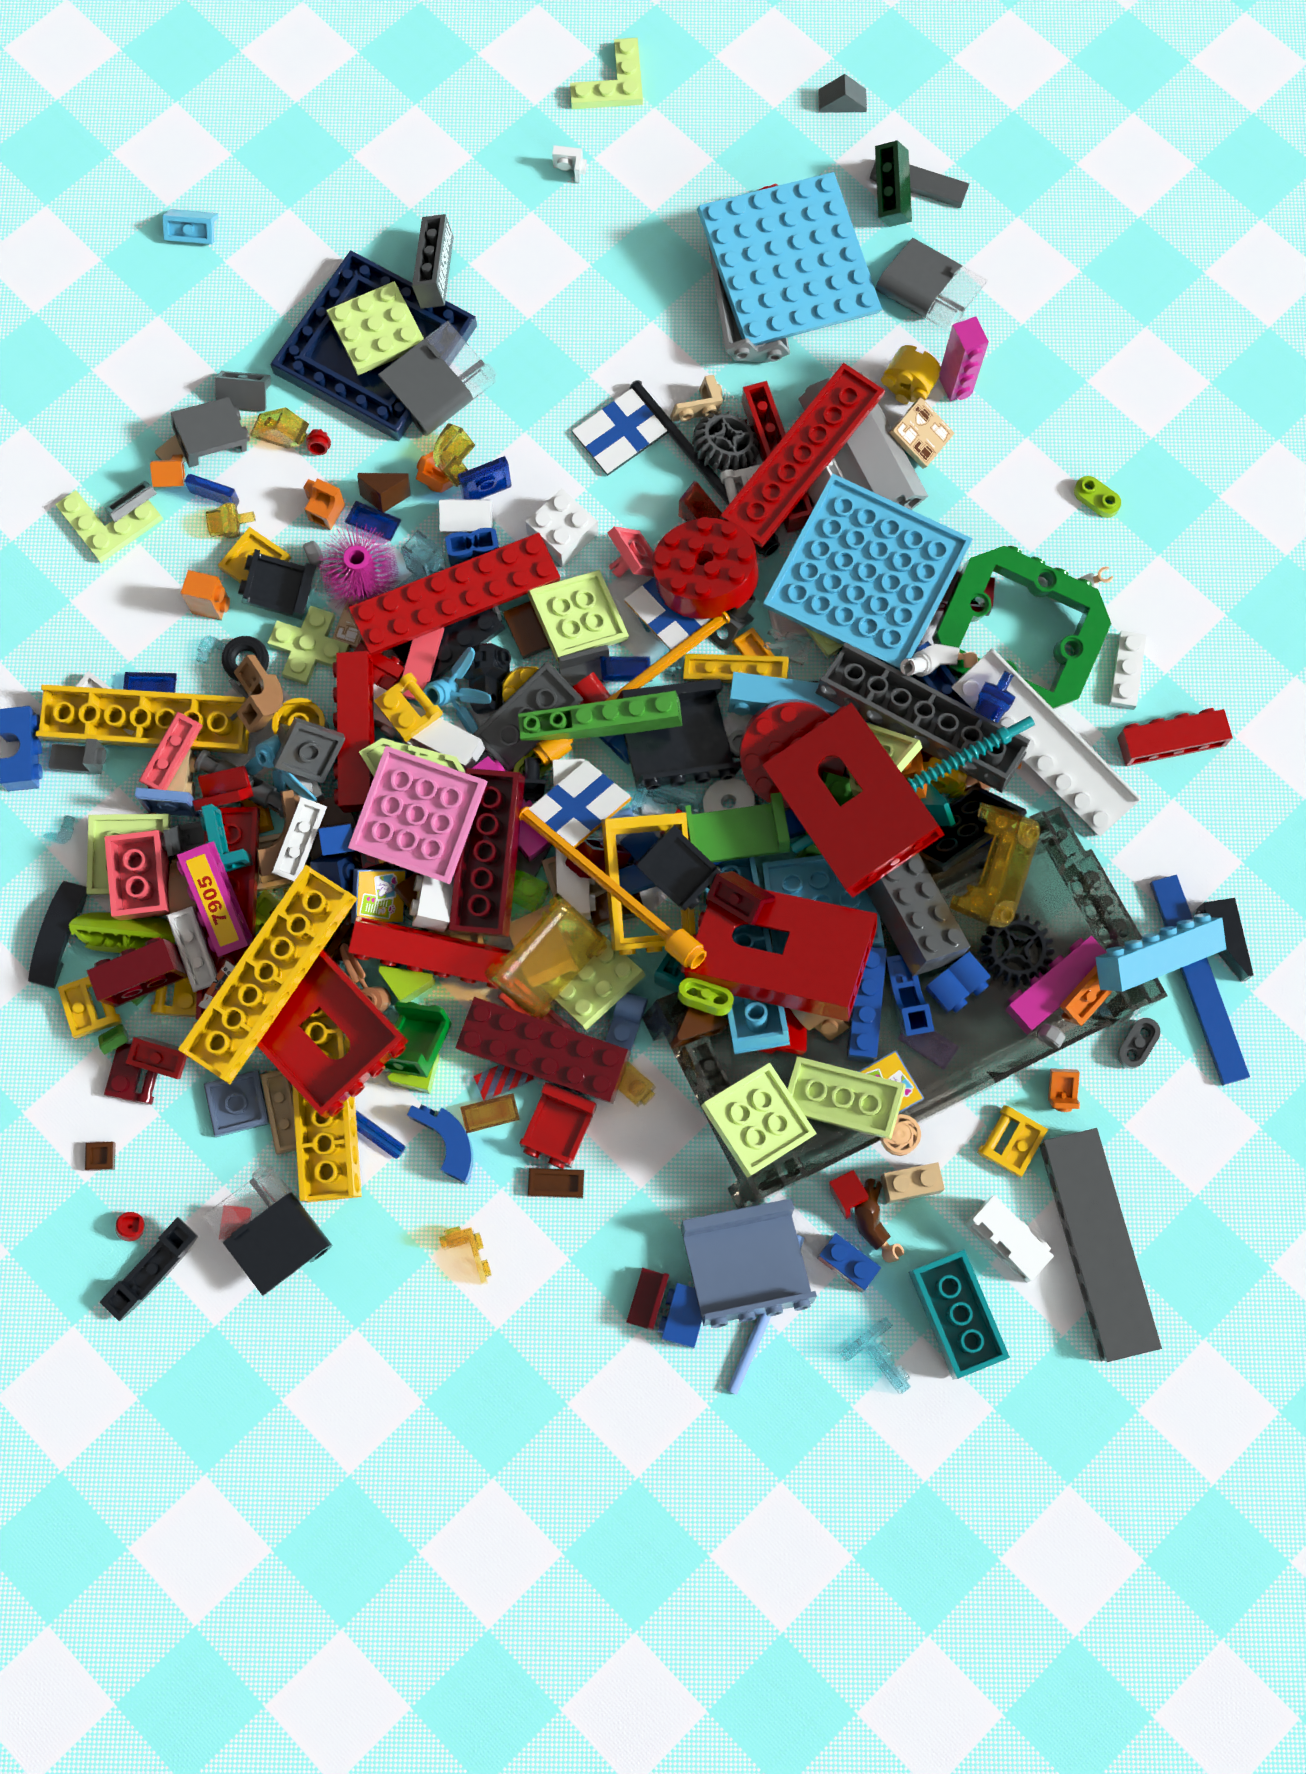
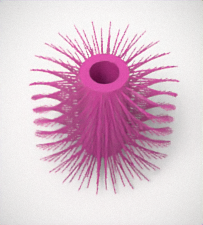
M357 523L356 542L353 533L354 546L348 531L351 544L347 542L348 539L344 544L339 540L341 543L338 541L337 543L342 548L337 549L338 553L334 550L328 555L330 557L317 559L322 561L332 560L329 564H319L326 566L323 568H333L330 569V572L329 570H324L327 572L323 574L324 578H321L324 579L322 581H325L323 586L326 588V584L331 585V589H333L331 591L338 593L337 595L340 600L342 599L340 596L344 595L346 602L350 596L353 597L352 602H356L357 596L358 603L362 602V598L365 601L364 595H366L367 600L370 597L373 598V594L378 596L376 592L381 593V590L393 589L389 584L397 581L387 579L390 577H400L391 575L396 574L392 572L385 575L386 572H389L388 570L394 571L392 569H395L393 567L396 565L395 555L392 554L391 556L393 557L387 555L388 552L385 553L383 548L379 547L383 546L384 543L375 546L376 540L372 539L371 544H369V541L367 539L365 541V538H363V532L362 539L361 534L359 538Z

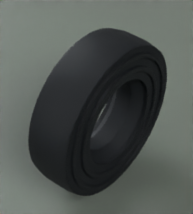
M239 636L229 641L224 647L222 665L225 672L232 679L240 682L234 671L238 667L236 657L242 651L254 653L264 670L267 671L269 654L264 644L258 639L251 636Z

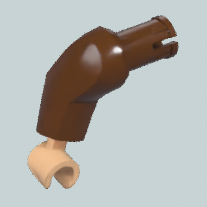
M870 1178L865 1180L864 1184L869 1199L854 1207L859 1233L875 1250L880 1247L883 1249L882 1257L886 1262H895L899 1260V1256L904 1255V1249L900 1244L889 1245L887 1242L891 1236L880 1222V1206L877 1203L883 1185L880 1181H877L876 1187H874L876 1179Z

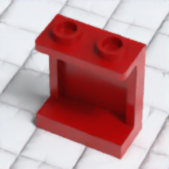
M545 1082L541 1091L542 1096L525 1135L521 1138L519 1144L524 1148L523 1153L538 1159L539 1155L549 1158L548 1163L557 1168L563 1169L565 1165L571 1168L597 1105L595 1102Z

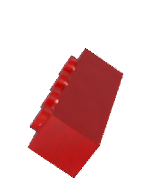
M1208 708L1196 715L1190 716L1189 713H1183L1171 720L1165 721L1164 718H1158L1146 725L1140 726L1139 723L1129 724L1124 727L1117 739L1126 767L1226 747L1233 739L1225 710L1215 711L1214 708Z

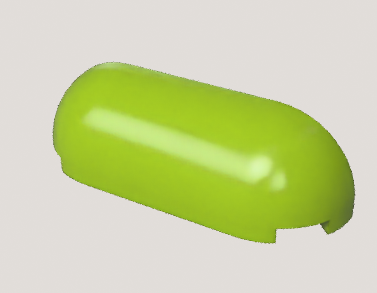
M91 912L77 916L69 923L71 934H75L85 943L86 948L96 951L121 953L130 948L139 949L146 946V941L157 937L172 943L176 942L169 921L163 918L146 917L120 921L111 917V913Z

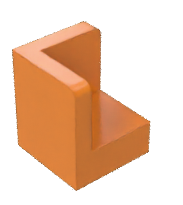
M183 454L172 455L171 460L151 461L150 469L153 487L184 486L186 477Z

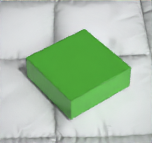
M119 1024L98 1037L99 1047L104 1055L129 1041L127 1030L123 1024Z

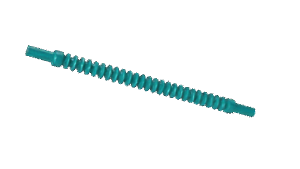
M1028 716L1008 728L1001 727L996 730L995 735L990 733L988 739L983 737L982 742L976 741L975 746L970 744L967 750L962 748V753L955 752L954 757L949 755L947 761L942 759L941 764L935 763L934 768L929 766L928 771L921 770L920 775L914 774V778L908 777L907 781L916 793L918 787L923 789V785H930L931 780L937 781L939 776L944 778V773L951 774V770H958L959 765L964 767L965 762L972 763V758L979 759L978 755L982 754L985 756L987 750L992 752L993 747L999 748V744L1005 745L1011 742L1012 737L1035 725L1034 720L1031 716ZM808 834L791 843L790 847L795 854L814 844Z

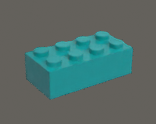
M965 1250L908 1272L952 1380L962 1378L1010 1358Z

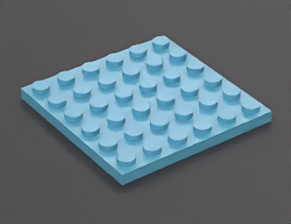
M834 172L698 206L697 212L742 339L748 338L755 346L877 314L882 310Z
M832 473L769 591L763 607L841 645H844L846 642L901 671V662L904 659H911L915 654L973 538Z

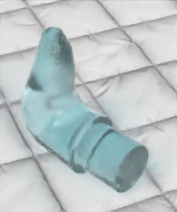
M205 636L198 646L196 661L206 663L211 648L223 650L227 644L214 636Z
M65 815L60 831L47 832L43 837L58 844L67 843L74 831L75 818Z

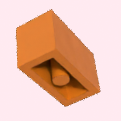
M188 570L180 594L191 613L222 620L224 612L226 613L229 609L230 598L219 577Z

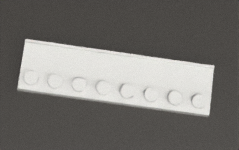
M993 648L952 685V689L973 710L1007 728L1028 716L1032 717L1035 725L1019 733L1030 739L1026 750L1027 753L1023 760L1099 836H1102L1134 805L1142 800Z

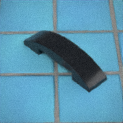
M63 881L58 888L37 937L30 964L28 982L55 989L64 964L61 962L71 933L69 923L76 918L77 913H82L88 896L86 894V886Z
M177 1217L159 1236L157 1244L123 1281H118L100 1303L118 1321H122L168 1276L194 1244L198 1235Z

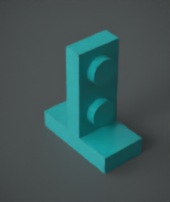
M213 804L202 806L203 816L200 817L203 830L207 831L208 841L205 844L214 841L226 872L253 865L251 854L244 849L229 852L220 809Z

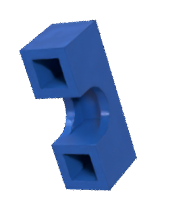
M30 706L0 709V736L6 742H20V748L14 756L0 758V784L8 792L39 789V779L43 778V770L41 764H39L38 756L42 754V744L36 736V731L39 730L40 716Z

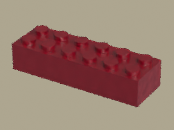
M466 768V774L486 780L487 785L455 869L449 930L455 933L509 937L521 823L519 811L522 809L525 777L520 772Z
M474 997L455 1047L461 1052L614 1104L631 1052L623 1047Z

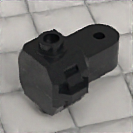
M493 643L472 646L475 656L470 668L463 677L469 680V688L486 692L491 696L489 704L470 703L473 711L479 715L496 711L502 706V682L510 672V652Z

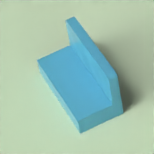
M170 209L163 214L164 240L213 244L215 242L214 221L218 219V213Z

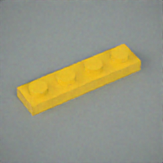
M685 654L683 679L690 682L721 679V683H732L733 672L788 679L789 658L785 656Z

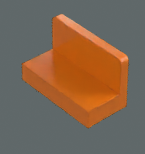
M1096 965L1059 1005L1064 1010L1061 1017L1065 1021L1082 1026L1112 993V991L1100 990Z

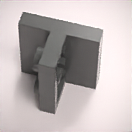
M294 717L290 726L281 723L278 728L277 734L281 746L273 761L274 768L324 783L346 738L343 733Z

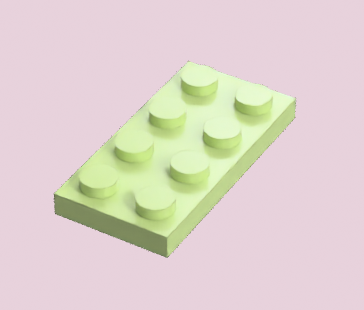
M797 1056L788 1091L806 1118L891 1140L906 1085L901 1082Z

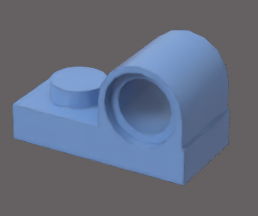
M627 992L616 1003L614 1017L605 1042L623 1047L631 1052L648 1003L647 998Z

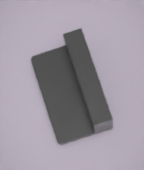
M221 371L215 377L216 400L229 397L232 405H236L238 409L265 411L267 408L266 390L271 385L270 375Z
M608 645L557 658L560 674L572 687L592 672L596 674L601 683L615 679Z

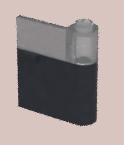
M266 1166L256 1170L252 1174L253 1179L203 1215L204 1219L262 1296L266 1295L306 1263L319 1259L333 1246L274 1167L266 1168Z

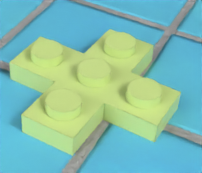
M310 606L301 628L276 621L267 644L271 648L290 654L282 672L283 678L308 685L317 663L332 667L333 662H336V653L349 652V644L328 637L336 618L334 613Z

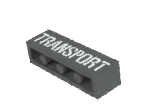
M446 214L422 217L412 283L420 308L445 306L454 239Z

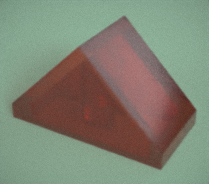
M693 481L679 499L678 516L687 522L702 517L721 519L720 515L722 512L699 483Z

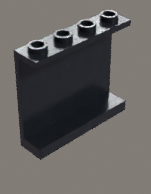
M721 679L629 689L620 692L617 699L676 691L680 700L682 726L623 734L636 789L646 788V790H655L660 788L661 785L670 784L671 787H678L691 781L701 784L713 778L729 780L736 776L742 767L741 762H733L717 699L718 694L723 689Z

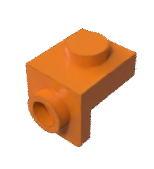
M432 451L419 459L416 480L427 485L430 490L442 493L454 485L456 477L435 466L438 453Z
M1050 1068L1048 1101L1055 1110L1071 1112L1072 1109H1080V1102L1078 1100L1080 1072L1078 1069Z

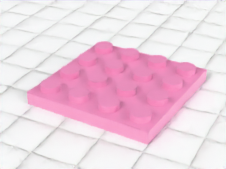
M385 746L348 848L450 884L487 781Z

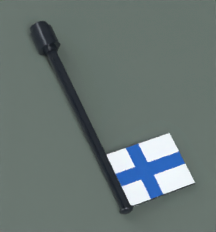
M640 380L632 382L626 393L572 430L574 436L607 476L666 434H669L725 503L729 505L725 485L722 484L721 479L713 472L709 465L704 467V460H697L698 453L693 452L692 444L642 386V381ZM774 532L762 548L754 543L755 550L759 554H763L764 557L770 556L780 546L778 536Z

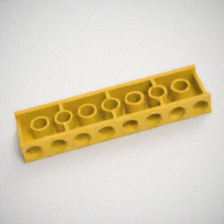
M41 685L43 699L39 731H36V736L43 739V741L86 744V739H97L101 745L157 748L176 713L180 712L203 725L190 747L192 751H203L206 749L210 752L248 754L250 733L239 716L234 721L230 719L247 700L245 697ZM123 729L132 730L134 733L129 735Z
M305 865L178 1050L228 1084H231L358 898Z
M320 1007L300 1025L329 1058L340 1059L348 1053L350 1048L348 1037ZM292 1085L300 1201H307L309 1203L362 1197L355 1097L352 1098L350 1096L343 1103L344 1108L336 1116L325 1118L320 1116Z

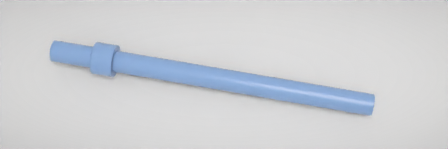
M797 1235L801 1249L805 1238ZM766 1313L759 1315L727 1388V1391L733 1394H738L771 1318Z

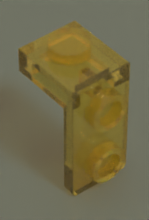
M628 1062L618 1090L635 1106L639 1107L641 1104L645 1106L654 1097L655 1093L653 1091L656 1089V1086Z
M460 1226L445 1230V1236L439 1237L442 1249L447 1250L470 1243L481 1283L483 1285L488 1284L487 1277L492 1276L488 1260L482 1261L480 1249H484L480 1232L474 1233L472 1227L461 1230Z

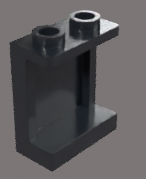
M255 549L253 556H247L244 570L249 571L247 580H241L238 591L239 595H243L241 603L302 620L316 565L306 563L305 566L260 554V550Z
M671 825L634 864L684 911L687 908L692 910L702 900L700 894L706 888L710 890L716 874L722 871L696 848L675 825Z

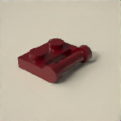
M125 1043L116 1049L104 1095L152 1105L154 1101L152 1094L158 1073L147 1070L142 1092L135 1093L142 1068L126 1064L131 1044Z

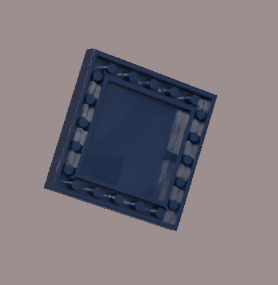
M350 250L270 365L273 374L400 441L413 422L411 413L378 376L379 373L397 359L357 375L327 314V310L395 281L423 338L437 349L441 354V358L449 367L476 329V316L446 300L445 306L420 308L412 282Z

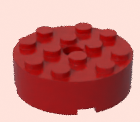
M702 517L685 522L666 533L658 543L653 554L652 566L658 593L668 608L685 617L711 619L722 616V612L734 607L738 609L749 600L758 584L759 570L754 542L743 528L727 520Z
M801 699L780 700L763 707L746 725L739 747L741 767L749 786L765 801L771 803V794L779 793L780 791L762 765L767 762L770 756L780 753L789 747L794 739L809 733L817 723L829 719L831 715L822 707ZM829 756L820 762L818 775L822 778L823 771L843 776L846 766L840 758ZM782 796L784 808H791Z

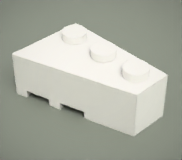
M996 1195L987 1199L964 1224L1026 1283L1031 1282L1054 1257L1049 1252L1051 1249L1049 1245L1042 1239L1036 1238L1029 1231V1227L1018 1219Z

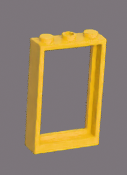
M686 813L601 819L606 875L620 885L616 846L617 834L666 831L671 825H675L688 839ZM607 891L612 949L615 951L619 950V955L636 954L635 949L646 948L647 953L663 951L662 946H665L666 943L660 935L624 938L621 902ZM687 908L685 911L680 909L682 929L693 936V934H696L694 908L692 910Z

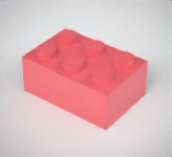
M153 830L104 836L111 917L121 921L170 914L168 895L169 859L167 851H164L162 847L161 837L164 833L161 831Z

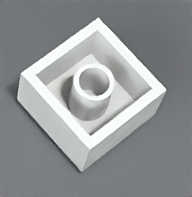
M562 488L525 521L527 535L531 536L539 532L550 556L562 567L599 534L598 521Z

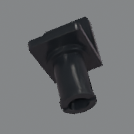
M528 757L524 759L525 784L523 799L525 801L531 799L537 802L544 796L546 780H540L541 759Z

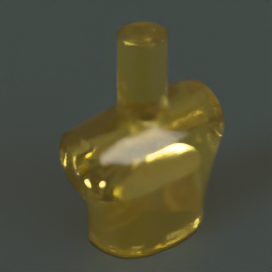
M225 503L216 509L206 511L207 528L211 537L237 538L240 536V524L256 521L254 511L238 514L234 503Z

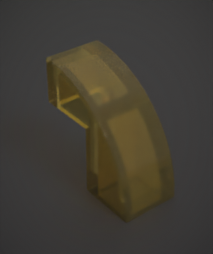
M448 423L435 443L433 458L435 464L450 483L458 487L470 473L462 463V460L476 445L463 428Z

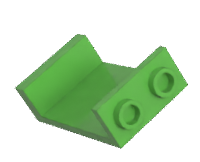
M780 792L771 794L770 804L692 814L691 805L685 806L689 841L712 863L790 852V838L782 794Z

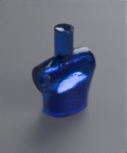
M1004 670L997 685L985 681L979 692L974 711L999 723L1003 715L1009 711L1016 696L1007 691L1014 675Z

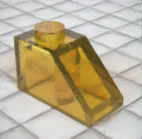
M284 407L260 413L250 435L253 438L277 446L291 448L300 446L304 442L309 423Z

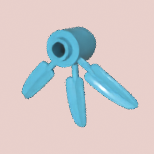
M468 647L451 669V677L432 681L423 690L434 705L441 707L452 703L457 710V717L470 734H473L478 729V726L467 707H460L456 702L457 698L459 697L462 702L489 704L491 702V696L488 693L471 688H461L459 690V686L455 681L456 678L462 679L470 668L475 656V651L472 647Z
M278 734L273 735L256 746L255 757L245 764L248 773L254 776L263 769V766L266 768L274 767L273 761L281 746ZM277 768L272 771L277 792L280 793V791L287 790V784L301 797L311 801L317 800L292 773Z

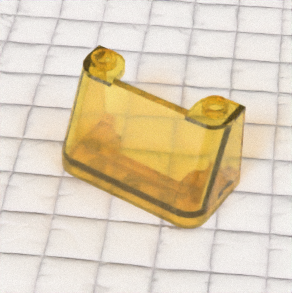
M981 802L978 816L984 818L987 822L988 827L985 826L984 832L994 835L979 886L968 884L967 890L969 891L962 896L953 895L949 908L995 927H1006L1015 917L1040 836V826L1037 821L1019 812Z
M558 892L549 901L551 904L548 909L550 911L549 914L544 910L541 914V919L507 956L503 955L500 958L503 963H498L497 965L492 963L484 972L487 979L535 1018L537 1016H545L552 1007L550 1003L594 955L598 957L607 948L605 943L607 937Z

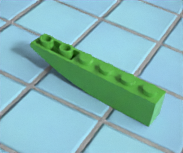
M676 691L518 714L521 741L603 737L682 726L680 700Z

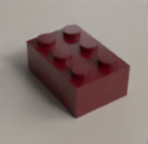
M157 937L146 941V946L139 949L130 948L122 951L120 957L113 960L103 959L96 962L94 968L86 971L97 1001L118 1007L188 978L177 945Z

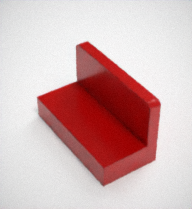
M239 766L199 776L198 781L203 797L192 802L195 811H199L205 805L213 804L216 807L254 796L246 767Z
M139 1036L133 1037L126 1064L174 1079H181L186 1059L189 1057L179 1051L178 1046L149 1037Z

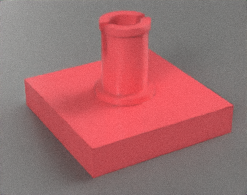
M614 526L607 532L621 554L617 560L609 565L610 570L615 568L612 571L615 576L620 578L630 569L633 574L654 577L652 566L654 552L640 531Z

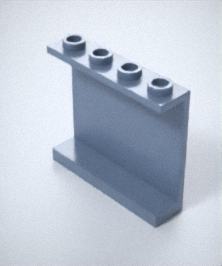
M792 1198L682 1220L681 1232L703 1326L711 1325V1328H719L728 1325V1321L739 1319V1322H748L756 1318L755 1315L766 1313L768 1317L782 1314L783 1309L794 1307L795 1311L810 1308L811 1304L814 1303L817 1295L816 1291L811 1292L792 1218L794 1211Z

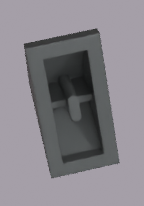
M846 74L821 87L818 91L819 113L867 112L866 88Z

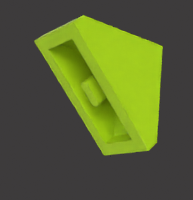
M379 965L378 971L399 1002H411L435 985L433 974Z
M439 1054L437 1055L427 1078L394 1072L387 1077L392 1085L430 1094L440 1056Z

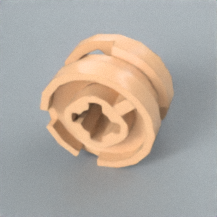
M899 1114L891 1140L880 1137L881 1144L892 1155H907L920 1142V1126L912 1117Z

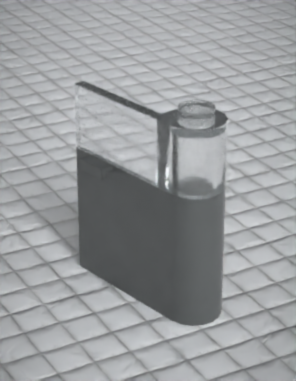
M912 238L882 273L875 290L951 332L953 324L966 319L963 316L965 309L986 285L988 279Z
M449 321L445 322L378 374L380 379L411 413L413 423L424 436L431 434L496 383L495 376L497 375L494 368L489 363L485 364Z

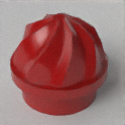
M313 429L306 437V445L310 453L324 455L331 447V440L327 432H323L322 429Z

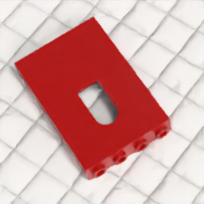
M852 702L847 706L837 709L834 715L826 721L817 723L803 737L794 739L789 747L780 753L773 754L762 765L852 898L945 835ZM829 756L840 758L863 790L842 806H839L818 775L820 762Z
M766 890L775 896V900L772 903L764 904L756 924L752 925L789 933L783 954H777L735 943L732 938L734 929L748 923L706 899V911L700 913L698 920L699 930L697 934H693V937L703 945V949L707 954L703 962L695 969L682 965L681 972L685 974V979L696 978L727 988L733 996L849 1022L877 931V913Z
M323 949L259 1041L257 1047L319 1115L328 1118L329 1116H336L344 1108L343 1103L350 1096L352 1098L357 1096L365 1088L364 1083L371 1076L375 1078L381 1074L386 1067L384 1064L391 1057L395 1059L401 1055L406 1049L405 1044L409 1040ZM221 986L211 995L213 998L217 994ZM319 1007L343 1031L350 1041L348 1053L340 1059L329 1058L300 1027Z

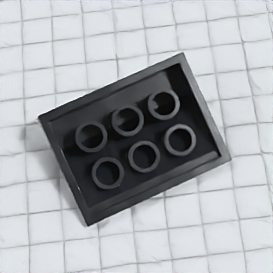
M974 785L949 803L955 824L952 826H940L945 835L920 851L919 855L930 874L943 873L1026 815L1027 811L1004 798Z

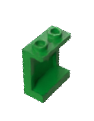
M396 1002L394 1007L399 1017L395 1026L409 1041L405 1044L406 1049L401 1055L395 1059L391 1057L384 1064L386 1067L383 1071L427 1078L452 1023L445 1010L440 1006L419 1005L414 1002Z

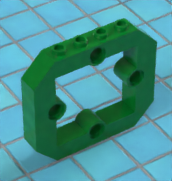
M1001 546L971 557L964 564L932 636L934 644L960 647L970 622L980 620L990 611L991 599L984 593V590L992 572L998 573L1026 586L1033 596H1047L1083 613L1074 634L1065 637L1054 646L1053 655L1056 661L1060 663V666L1050 689L1047 690L1024 679L1053 709L1079 699L1112 624L1099 590L1092 587V583L1082 578L1075 579L1069 576L1066 570L1047 566L1044 560L1034 556L1030 558L1022 554V551L1014 546ZM1038 577H1044L1047 580V587H1042L1039 584ZM971 601L979 603L980 612L972 610L970 606ZM1065 644L1073 648V656L1065 652ZM958 660L957 665H946L952 675L959 679L970 669L964 668L963 660ZM1005 660L1018 673L1015 664Z

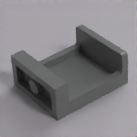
M229 397L171 412V425L189 468L199 465L198 457L238 446L241 452L247 451V442L250 441L249 433L246 426H241L239 409L236 405H232Z

